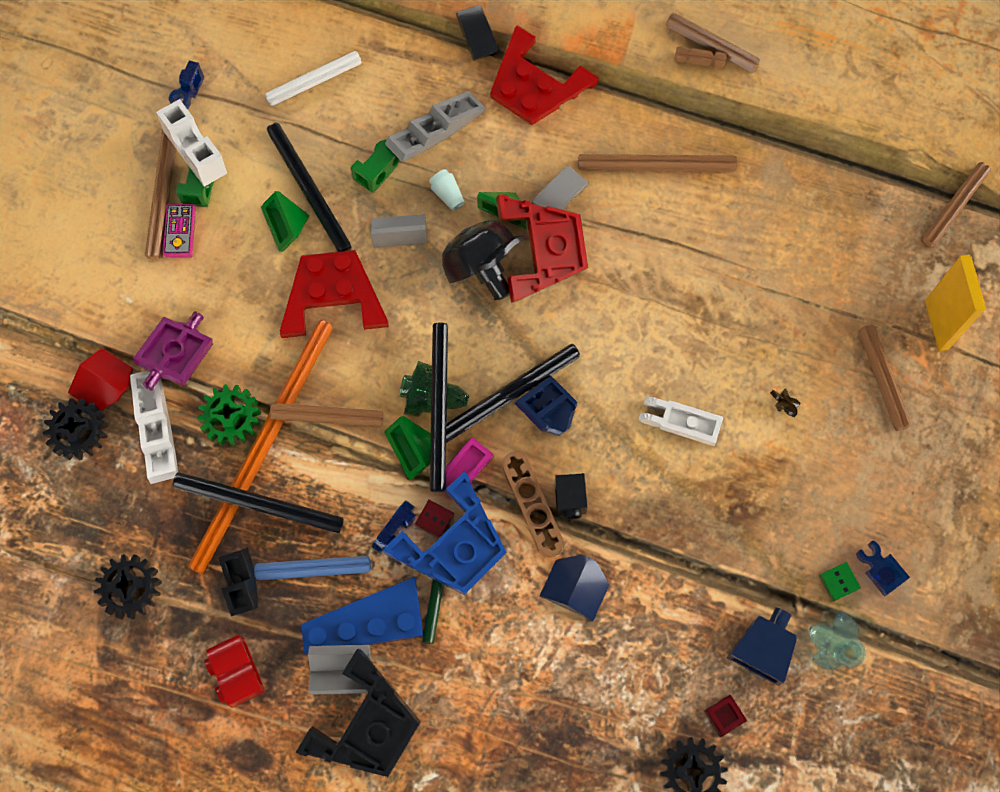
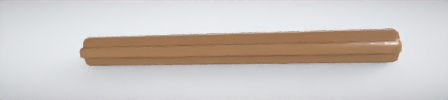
M163 129L145 256L149 260H160L162 254L166 208L169 202L176 150Z
M580 154L578 156L579 170L734 172L737 168V157L733 155Z

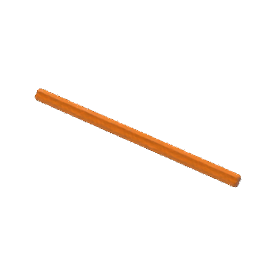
M324 320L318 321L275 403L294 404L333 330L330 323ZM269 413L231 487L248 491L285 420L271 419ZM222 501L189 563L191 570L199 574L205 572L239 506Z

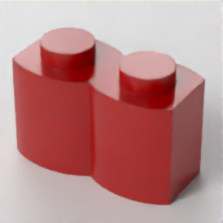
M240 634L206 650L208 658L204 659V663L211 676L216 675L219 686L215 687V691L222 704L226 702L229 707L233 708L266 692L248 646Z

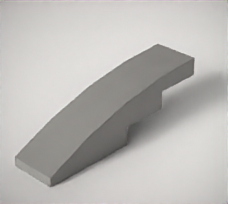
M467 91L432 105L429 114L411 120L407 129L388 136L385 145L404 162L447 139L481 115L486 108Z

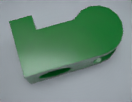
M381 140L376 144L374 152L364 163L357 160L350 167L353 180L372 193L381 186L399 164V158L385 145L386 140Z
M189 167L186 183H178L176 194L181 204L208 207L213 182L203 186Z

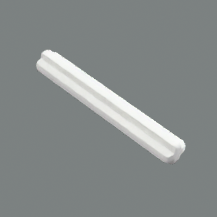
M353 51L266 92L265 98L270 106H274L362 63L361 58L356 51Z

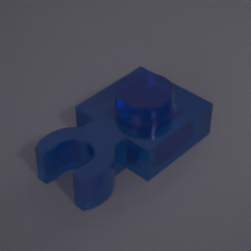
M872 540L867 544L872 550V556H867L862 549L856 553V556L862 563L870 565L871 569L865 574L885 597L910 577L891 554L883 558L879 544Z

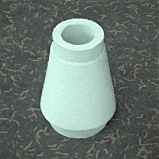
M444 169L430 178V189L452 211L459 209L465 204L452 173Z

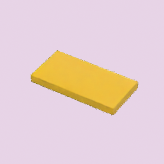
M970 254L959 256L925 300L939 352L949 350L986 310L985 301Z

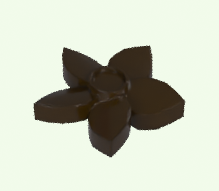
M786 388L780 394L775 390L770 392L778 401L775 404L778 411L784 410L787 415L792 417L797 415V407L801 403L797 399L791 398Z

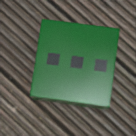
M847 562L819 575L832 602L861 589Z

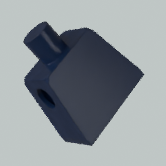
M776 607L769 620L761 616L755 618L730 651L727 659L777 686L783 684L786 680L797 640L795 634L786 630L792 615Z

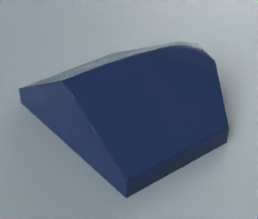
M550 376L519 398L515 405L541 431L560 436L571 427L578 402Z
M580 554L555 561L539 597L594 621L610 584L598 563Z

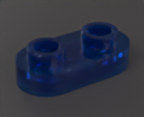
M405 500L377 536L371 547L382 554V550L396 537L402 527L408 529L417 516L413 513L416 507Z

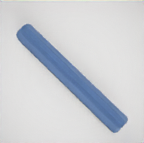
M369 556L257 563L254 566V575L256 580L368 573L371 570V561Z

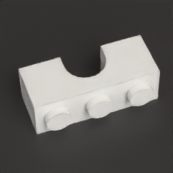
M180 99L156 112L164 133L203 186L227 174L221 154L208 136L203 138L193 116Z

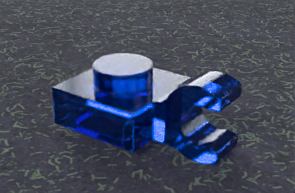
M189 60L186 68L182 69L179 75L181 87L170 93V104L178 99H183L182 103L187 109L190 107L191 98L196 97L204 79V74L198 62Z

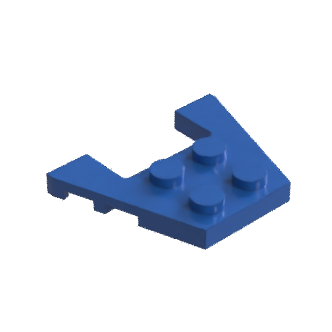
M464 471L446 488L445 492L465 514L427 551H421L403 531L382 550L385 555L463 595L507 553L491 520L488 519L480 503L479 496L477 497L470 483L469 476Z

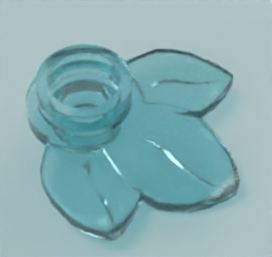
M839 611L835 616L833 626L819 624L809 628L811 640L819 649L812 659L818 666L828 670L836 669L841 665L854 668L864 661L866 651L864 645L858 640L859 627L846 613ZM846 647L854 651L853 658H848L845 655Z

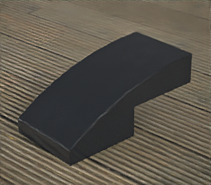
M481 5L456 12L463 37L466 38L473 61L499 52Z
M248 547L219 557L218 560L228 585L221 588L230 615L235 616L258 608L256 577Z

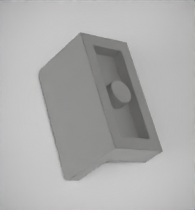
M425 214L371 219L372 229L370 231L374 248L428 243Z
M370 645L309 646L308 659L311 671L308 687L309 694L368 693L367 689L342 673L358 648L371 660Z

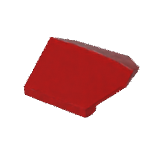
M101 348L79 365L68 393L79 401L81 398L85 399L88 405L93 402L98 407V410L103 412L105 408L119 401L128 389L133 368Z

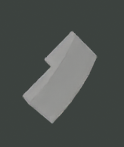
M568 165L535 197L531 204L565 210L569 202L585 189L588 182Z

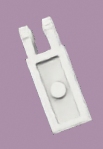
M648 396L645 398V406L658 411H665L663 418L649 413H640V422L715 446L723 421L722 416L671 400L667 402L655 397Z

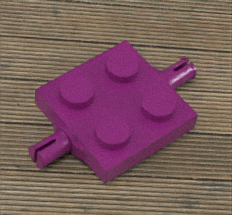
M194 311L186 323L175 322L163 317L133 358L136 365L151 372L142 383L146 389L149 388L152 391L161 378L171 380L181 386L187 383L213 345L212 338L200 333L196 329L204 319L202 314H197Z

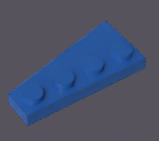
M412 577L301 624L304 654L308 655L309 646L375 645L423 637L416 578Z

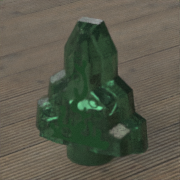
M418 361L412 376L404 375L400 387V397L406 398L404 415L419 417L422 412L431 413L432 365ZM447 383V409L453 410L466 407L469 401V394L459 386Z

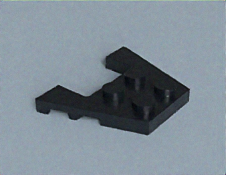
M358 648L342 674L367 689V696L339 742L312 726L296 753L302 756L309 755L325 759L324 761L326 762L333 761L349 765L350 768L388 777L421 721L367 655Z

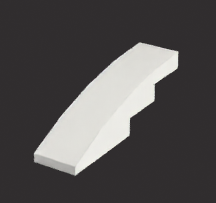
M148 370L132 374L130 379L134 415L139 426L141 449L145 455L147 479L150 484L174 478L178 472L162 381L160 379L152 391L142 385L151 373Z

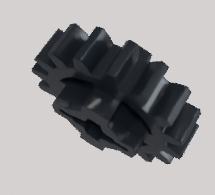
M73 398L69 399L68 406L61 402L58 403L60 409L58 412L54 410L49 411L53 416L52 420H44V424L49 429L43 431V435L50 438L46 445L51 449L54 448L53 452L58 456L63 454V457L67 460H71L73 455L78 460H82L83 453L85 452L93 456L92 448L95 446L101 449L102 445L98 442L99 439H104L108 436L102 431V429L109 427L108 423L102 420L105 414L98 410V407L93 402L88 405V402L83 398L80 399L78 404ZM81 413L90 415L91 419L84 418ZM60 439L68 440L70 446L62 444Z
M123 554L120 558L121 562L118 563L114 559H110L111 567L109 569L101 568L105 575L103 578L95 579L96 582L101 584V588L94 590V593L102 596L97 603L102 607L107 606L105 609L107 614L112 615L115 613V617L118 619H123L126 614L128 618L133 620L137 611L142 615L147 614L145 609L147 604L152 607L156 605L151 599L153 596L161 595L155 589V586L162 584V581L158 578H153L158 573V570L154 567L149 568L151 562L146 559L140 562V557L135 554L129 560ZM133 568L141 570L145 577H136ZM128 582L133 583V586L128 587ZM128 587V592H125L123 589ZM112 597H120V602L123 603V606L117 605Z
M688 737L686 746L678 740L675 742L676 751L667 748L666 752L670 756L669 760L661 759L660 761L662 765L666 766V771L659 773V776L667 777L668 780L663 785L664 789L672 788L673 792H686L675 781V779H681L688 786L689 792H702V783L707 777L713 776V780L710 786L703 792H721L717 788L718 784H727V781L721 778V773L727 772L728 768L720 767L719 762L724 759V756H715L713 754L716 749L715 745L706 748L705 739H700L696 745L693 738ZM685 752V761L680 767H674L678 756ZM698 752L704 754L712 765L705 764L699 758ZM691 763L694 764V768L700 769L701 772L700 775L695 777V781H693L691 775L686 774V769L692 766Z

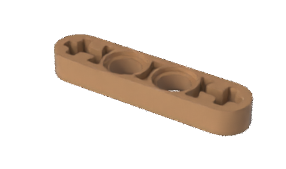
M510 452L503 459V471L537 550L544 557H555L562 550V535L527 457L521 452ZM513 459L517 463H523L520 465V472L523 478L519 479L516 483L513 482V480L518 479L515 469L508 468L511 466V460ZM523 484H530L534 487L535 494L531 498L526 499L520 496L518 491ZM535 510H542L545 512L547 519L543 524L537 525L530 520V514ZM551 525L552 529H548L547 533L551 540L556 539L558 541L555 543V549L543 548L542 545L545 543L544 534L541 532L537 535L536 532L543 531Z

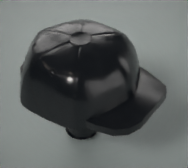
M495 220L484 221L464 229L447 244L442 253V266L449 283L458 282L476 275L481 284H486L494 300L499 301L510 295L509 285L502 274L504 268L500 261L516 244L526 240V237L524 235L514 236L503 224Z

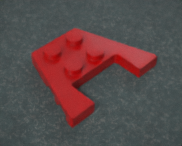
M517 25L514 28L490 91V98L529 124L534 125L558 110L559 106L571 98L573 100L577 98L578 94L589 87H595L598 84L599 77L579 65L564 84L557 81L523 58L536 43V37Z
M503 194L496 197L499 222L527 221L535 273L507 278L511 303L526 298L588 268L580 214L550 206L543 207L531 204L527 200H515Z
M356 250L302 255L300 257L280 328L281 338L306 336V309L361 303L364 330L389 327L388 319Z

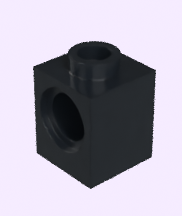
M585 473L555 475L557 516H564V519L581 518V514H586L588 508Z

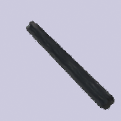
M277 122L269 125L267 131L335 248L338 252L349 251L351 249L350 241L281 125Z
M442 322L433 324L430 490L436 493L445 492L448 325Z
M574 344L566 346L447 423L446 443L578 359L580 352Z
M177 472L173 480V487L179 490L331 532L340 533L344 523V519L340 516Z

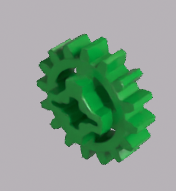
M225 384L222 392L213 388L214 396L212 398L207 395L204 396L207 404L199 405V410L204 414L197 416V420L203 424L200 429L204 434L208 433L207 437L210 441L213 442L217 439L219 445L224 446L226 440H228L233 447L236 444V439H240L245 443L246 438L244 435L247 433L254 436L255 432L252 426L260 425V421L255 416L260 415L261 411L259 407H255L258 402L255 397H251L249 390L245 389L241 393L239 385H235L233 390H230L227 384ZM234 399L242 401L246 406L242 404L237 405ZM229 412H233L230 414V419H226L229 416ZM213 425L223 426L225 432L217 430Z

